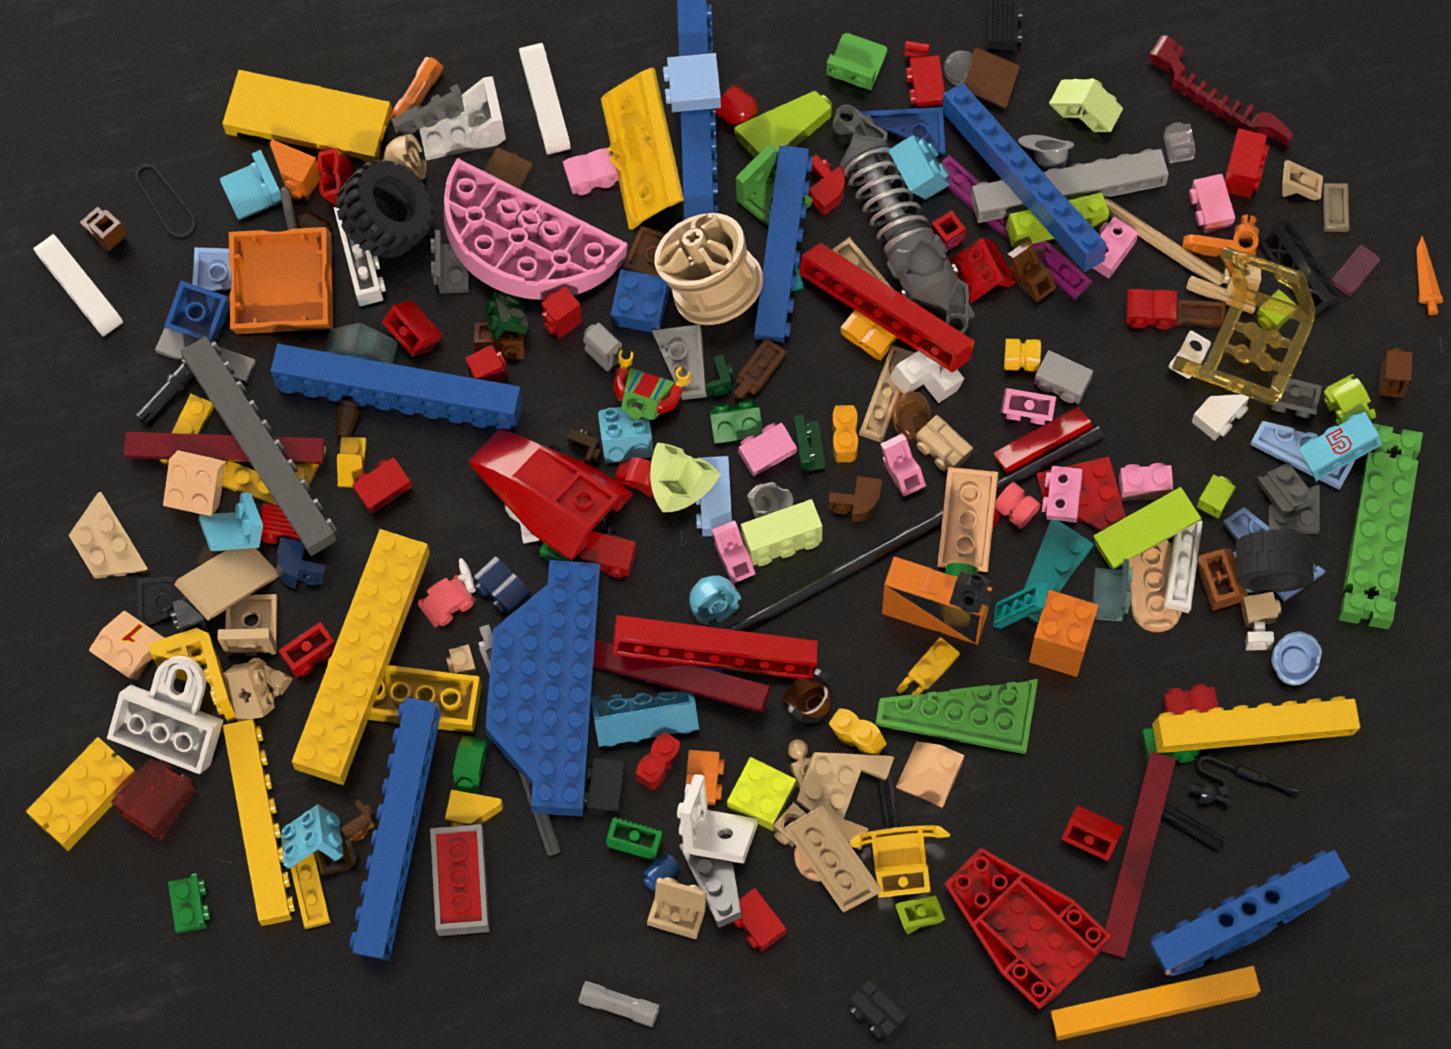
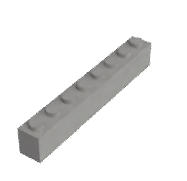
M1146 149L1138 154H1122L1113 159L1101 158L1092 163H1076L1067 168H1051L1043 172L1067 200L1101 192L1103 197L1106 198L1166 186L1169 175L1161 149ZM1002 179L992 183L981 182L976 186H972L971 200L978 223L1006 218L1012 213L1029 210Z

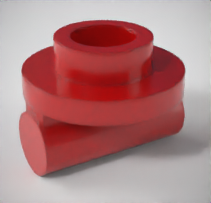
M906 41L904 56L909 57L908 61L911 58L929 56L930 44Z

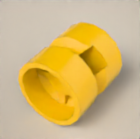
M1006 339L1004 370L1018 371L1023 367L1025 371L1038 372L1040 368L1041 340H1026L1025 343H1022L1020 339Z

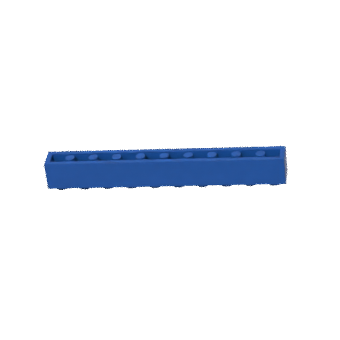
M962 83L943 93V113L1079 267L1086 272L1104 262L1106 242L972 92Z

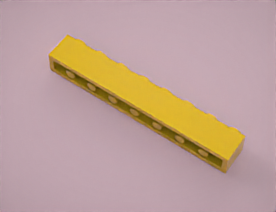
M1344 696L1334 697L1330 701L1324 702L1321 699H1311L1303 704H1297V701H1288L1282 703L1281 706L1264 703L1258 705L1257 708H1248L1247 705H1241L1224 711V708H1213L1205 713H1199V710H1190L1184 712L1183 715L1166 712L1160 714L1152 724L1157 753L1354 735L1360 729L1355 699H1346Z
M253 719L223 725L258 921L261 926L292 920L291 912L295 911L293 897H288L286 887L291 885L288 871L283 872L282 867L284 862L283 847H279L277 838H281L279 823H274L273 814L277 813L275 800L274 798L270 799L268 791L272 789L270 774L265 775L264 765H268L266 751L261 750L259 741H263L261 726H256Z

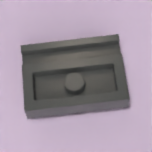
M1289 463L1267 472V475L1264 477H1257L1258 485L1283 518L1290 512L1295 513L1315 503V496Z

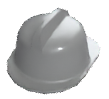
M1026 135L1019 138V144L1032 149L1036 162L1047 169L1065 168L1068 159V149L1074 146V143L1071 141L1058 140L1043 135Z

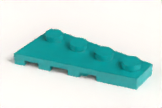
M1051 520L1024 589L1038 582L1048 584L1046 598L1049 590L1060 593L1094 544L1060 521ZM1043 609L1025 618L1037 625Z

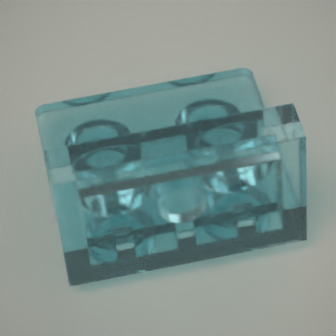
M1129 559L1123 560L1121 570L1095 568L1093 603L1098 604L1095 619L1122 621L1124 613L1128 614L1132 592L1127 590H1130L1133 578V567H1129Z

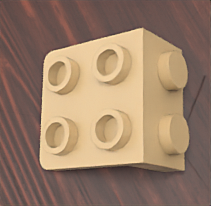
M658 878L656 881L655 899L647 925L697 939L705 915L707 892L696 885L686 886L679 884L672 878Z

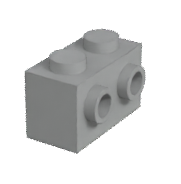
M1048 350L1036 373L1034 384L1044 392H1053L1060 395V398L1068 403L1075 402L1079 404L1092 379L1093 370Z

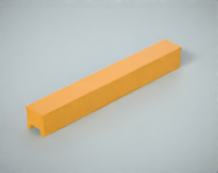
M1251 966L1051 1011L1050 1016L1053 1021L1056 1040L1058 1041L1255 997L1260 992L1255 968Z

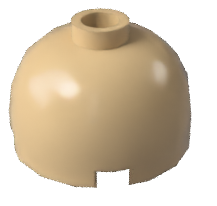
M412 134L401 135L393 139L387 145L382 161H392L394 165L401 164L405 166L407 171H412L416 174L415 177L418 181L426 178L425 159L420 161L419 152H422V149L417 139Z

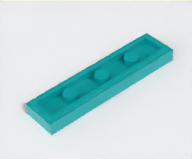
M1038 582L997 602L992 625L1001 629L1043 609L1048 584Z

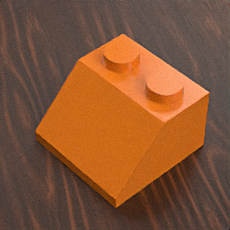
M272 139L270 142L271 149L284 186L289 188L292 198L296 200L302 198L309 201L321 176L316 158Z

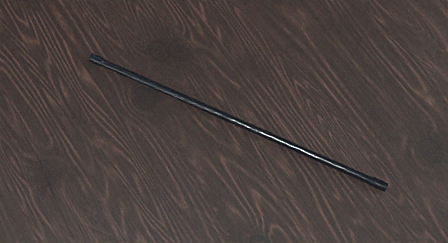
M1095 425L1077 435L1076 438L1000 478L997 483L996 495L1003 492L1011 483L1015 482L1017 484L1081 448H1086L1104 438L1101 428ZM943 510L725 629L746 632L942 525ZM645 681L647 686L653 684L652 682Z

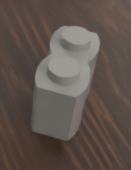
M602 324L590 325L583 334V341L586 344L585 351L601 367L609 371L618 363V355L622 344Z

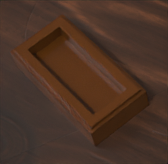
M1177 300V320L1175 326L1225 328L1226 302Z

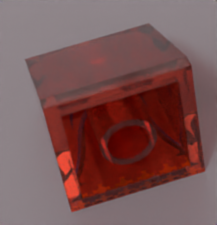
M150 758L118 792L111 803L120 815L161 841L196 790L192 785L193 780L183 773H180L178 776L171 771L172 767L165 761L160 759L157 762Z

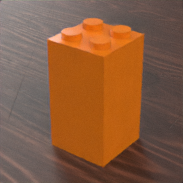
M1049 590L1034 636L1029 662L1077 677L1090 638L1098 604Z

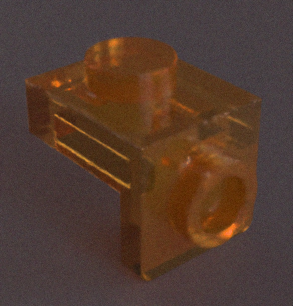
M360 800L356 801L355 804L361 816L341 827L345 838L350 839V841L362 839L367 835V831L375 826L372 818L375 817L373 811L368 804L363 806Z

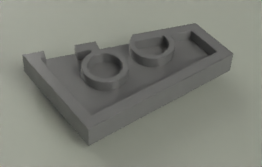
M458 84L450 87L452 92L443 97L437 94L432 97V101L427 106H415L391 119L396 136L413 134L420 128L435 126L438 121L446 118L453 119L462 112H465Z

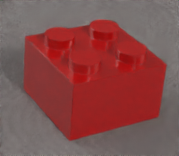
M1238 128L1224 181L1228 193L1251 198L1252 191H1258L1269 145L1265 144L1267 135Z

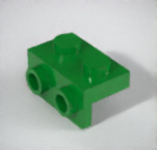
M752 400L741 401L738 403V406L729 407L728 404H720L714 406V410H709L715 444L742 440L752 435L755 438L763 434L758 403H753Z

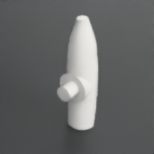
M461 558L459 559L461 575H458V578L464 582L467 591L473 593L476 591L473 577L468 565Z

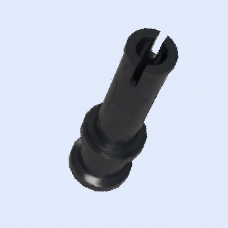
M184 359L181 360V365L172 374L169 373L167 375V382L135 414L146 425L149 424L152 418L177 391L181 392L185 389V384L194 376Z

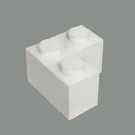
M919 351L897 364L890 376V379L904 396L924 384L938 403L955 393L964 380L958 370L952 373Z

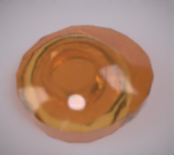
M908 392L902 394L894 405L893 423L899 435L903 433L906 439H916L917 433L931 420V409L927 399L922 394Z

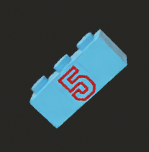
M1366 412L1350 416L1347 422L1339 426L1330 427L1320 437L1307 440L1298 449L1315 480L1318 481L1383 444Z

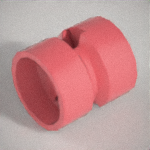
M1013 482L997 498L995 509L1004 516L1010 515V521L1019 529H1022L1036 515L1041 504L1032 496H1024L1025 491Z

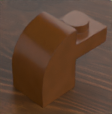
M99 207L95 208L80 222L82 227L107 251L114 248L128 235L118 219L109 211H102Z
M1025 241L1008 253L1012 264L1009 267L1010 272L1016 282L1030 297L1038 302L1056 289L1050 270L1039 263L1033 244Z
M857 476L855 495L830 492L828 509L838 514L852 512V522L868 519L876 512L879 506L882 479Z

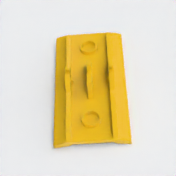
M649 68L638 73L607 92L601 98L611 143L607 152H613V156L609 157V161L616 167L627 222L631 230L663 209L684 201L655 68Z

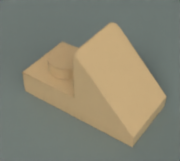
M1284 161L1282 196L1286 197L1298 193L1314 201L1321 199L1323 176L1292 161Z

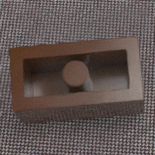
M1401 348L1387 350L1380 366L1379 395L1404 397L1411 382L1412 352H1406Z

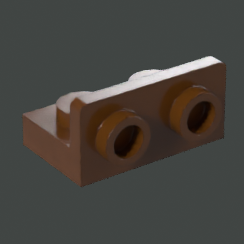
M488 322L475 323V353L492 345L495 352H501L504 360L525 358L524 334L502 330L499 339L495 340L492 338L491 330L488 329Z

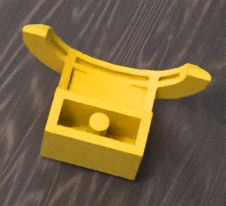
M908 826L858 834L849 844L854 848L872 842L876 883L881 888L878 896L881 898L930 892L923 837L942 838L950 837V834L940 826Z

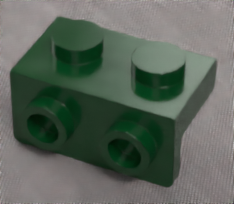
M494 291L491 300H488L485 306V314L489 320L488 329L491 330L492 338L498 340L502 330L526 334L529 325L522 297Z

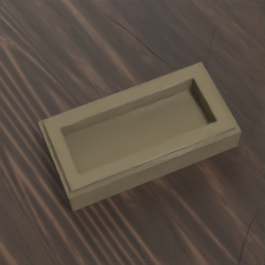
M1323 183L1324 232H1348V184Z

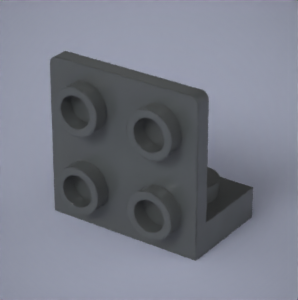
M435 230V238H431V253H433L431 275L433 276L434 285H438L440 293L469 292V270L457 258L451 245L443 244L440 230Z

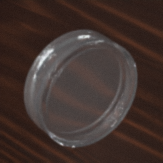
M956 51L947 57L944 72L946 78L955 85L963 83L972 57L971 53Z

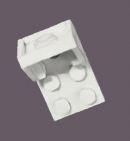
M493 76L482 78L462 94L465 112H462L456 118H446L438 121L435 126L419 129L426 160L496 146L506 140Z

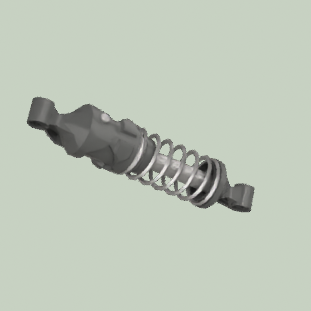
M851 105L840 106L835 114L832 126L836 133L851 139L840 163V168L844 176L850 178L849 185L858 186L867 183L857 191L855 198L862 200L874 196L864 204L863 211L871 213L881 209L871 218L870 225L880 226L887 223L886 226L880 229L877 238L886 239L887 241L884 252H886L888 259L887 267L892 277L899 280L903 291H901L903 296L924 309L943 315L944 322L958 328L961 333L965 334L968 328V320L975 316L968 303V284L958 278L956 274L958 269L948 259L946 255L948 249L942 237L936 235L931 228H927L928 219L919 215L921 206L918 203L912 202L914 193L910 192L909 189H905L906 183L903 177L898 175L899 170L895 162H891L892 157L888 151L890 147L887 143L888 133L881 127L876 126L870 115L864 116ZM841 118H845V119H847L849 122H845V121H843ZM889 165L895 167L894 175L885 176L883 171ZM864 176L865 178L860 181L853 182L857 177ZM895 179H900L902 186L901 188L892 189L891 183ZM867 188H870L872 191L865 195H860ZM902 192L908 193L909 200L899 203L897 198ZM877 201L878 206L868 208L872 203ZM909 206L916 207L915 215L910 213L905 214L904 211ZM884 214L885 219L874 222L877 218Z

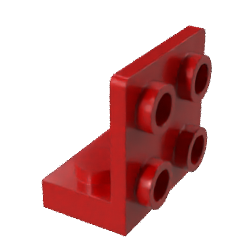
M981 238L950 259L951 264L954 263L958 269L956 273L958 278L968 284L969 304L997 285L1010 287L1016 283L996 242L993 240Z

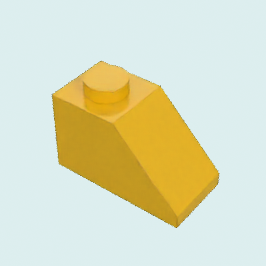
M451 790L445 816L446 824L450 827L480 825L502 811V799Z

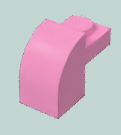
M903 433L880 444L884 454L882 458L887 471L903 496L926 486L921 468L913 459L907 439Z
M732 521L712 529L715 540L714 545L732 584L755 575L750 555L743 545L736 522Z

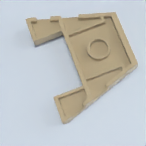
M814 752L796 802L808 812L823 806L849 843L856 835L868 832V828L844 819L860 772L862 771L886 780L894 757ZM862 846L854 847V849L857 851H861Z

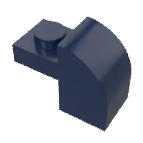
M281 537L276 558V572L280 580L287 586L295 589L297 580L303 581L308 585H322L326 565L303 561L305 547L302 542Z

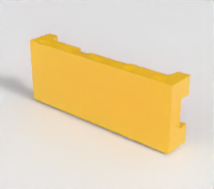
M238 70L222 124L225 133L237 136L238 132L322 151L336 148L346 156L363 159L365 163H371L374 160H379L381 153L380 145L386 127L389 125L392 109L388 101Z

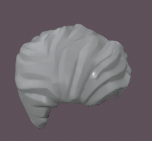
M774 482L756 485L747 496L755 518L791 507L794 502L792 493L788 489L778 487Z

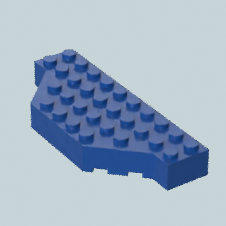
M550 560L548 585L493 629L486 736L502 751L503 755L532 786L531 813L583 816L600 563Z

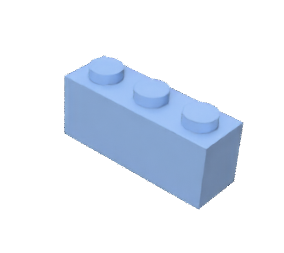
M728 456L702 457L703 460L721 473L714 486L696 502V505H701V513L696 514L697 529L702 528L703 536H713L712 529L732 522Z

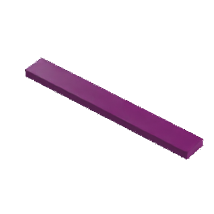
M949 155L941 162L949 172L947 178L950 185L947 188L974 211L971 200L972 186H976L980 182ZM1009 217L986 221L1010 242L1005 228ZM1048 241L1033 244L1039 263L1050 270L1054 282L1074 300L1091 284L1092 280Z

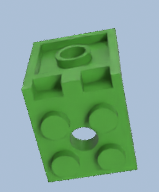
M770 144L736 177L737 201L768 227L776 177V149ZM804 195L803 204H807V208L812 204V198Z

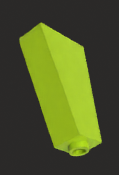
M813 91L739 124L734 128L735 139L754 158L770 144L776 149L777 163L780 145L796 147L831 118L832 104L826 96H820L816 91Z

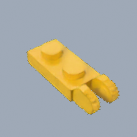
M940 637L908 673V676L896 691L902 694L914 681L919 687L911 696L922 695L925 691L928 692L959 657L960 653Z

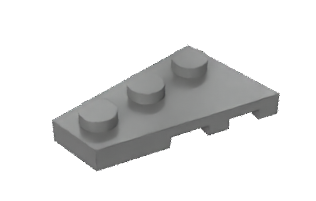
M701 325L652 330L675 384L677 383L676 370L679 367H682L680 377L687 376L690 370L691 382L682 387L684 389L681 395L682 399L707 397Z

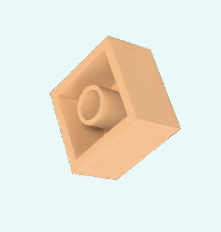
M177 451L169 459L163 506L212 516L220 506L226 461Z

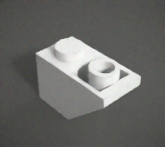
M1245 394L1210 396L1194 413L1192 423L1214 441L1219 435L1224 437L1233 426L1230 423L1236 417L1240 419L1248 410L1246 405L1249 397Z

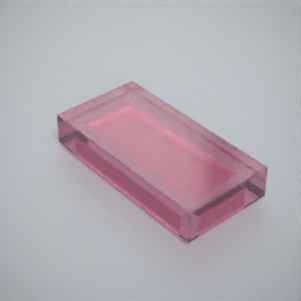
M1361 244L1332 278L1331 282L1351 297L1380 262L1381 258Z

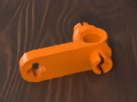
M1242 215L1240 225L1235 226L1233 240L1187 235L1183 239L1182 248L1190 253L1250 263L1256 257L1259 229L1255 227L1256 217L1251 215L1248 222V215ZM1247 242L1251 247L1243 248L1239 243Z

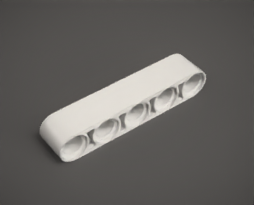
M543 43L519 48L547 155L571 149Z
M54 234L33 248L41 261L103 337L123 323L115 309Z

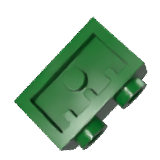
M197 873L191 874L192 877L168 882L177 934L208 928L207 920L211 919L208 904L204 905L203 895L207 894L204 879L200 880Z

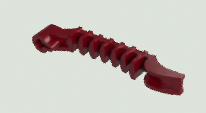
M1164 35L1160 36L1148 58L1153 64L1169 72L1172 80L1171 88L1174 90L1177 88L1182 92L1183 96L1191 97L1194 103H1200L1204 106L1205 110L1214 112L1216 117L1223 118L1228 125L1232 124L1235 126L1237 131L1239 128L1264 134L1288 148L1292 133L1277 117L1271 113L1263 112L1256 115L1251 122L1250 118L1255 112L1254 105L1250 104L1242 116L1238 113L1242 108L1240 101L1237 100L1231 109L1227 106L1230 102L1228 96L1224 95L1222 100L1219 101L1216 99L1219 95L1217 89L1213 88L1210 94L1205 92L1208 87L1207 82L1202 81L1199 87L1196 86L1194 83L1197 80V76L1194 73L1189 78L1184 76L1186 66L1181 63L1180 58L1184 54L1185 49L1179 46L1172 38Z

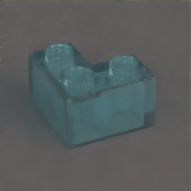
M362 323L330 329L325 352L393 364L398 341Z

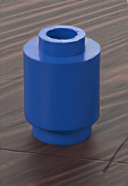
M665 854L663 857L660 856L643 872L645 877L643 882L650 890L654 891L658 878L674 879L681 867L672 856Z

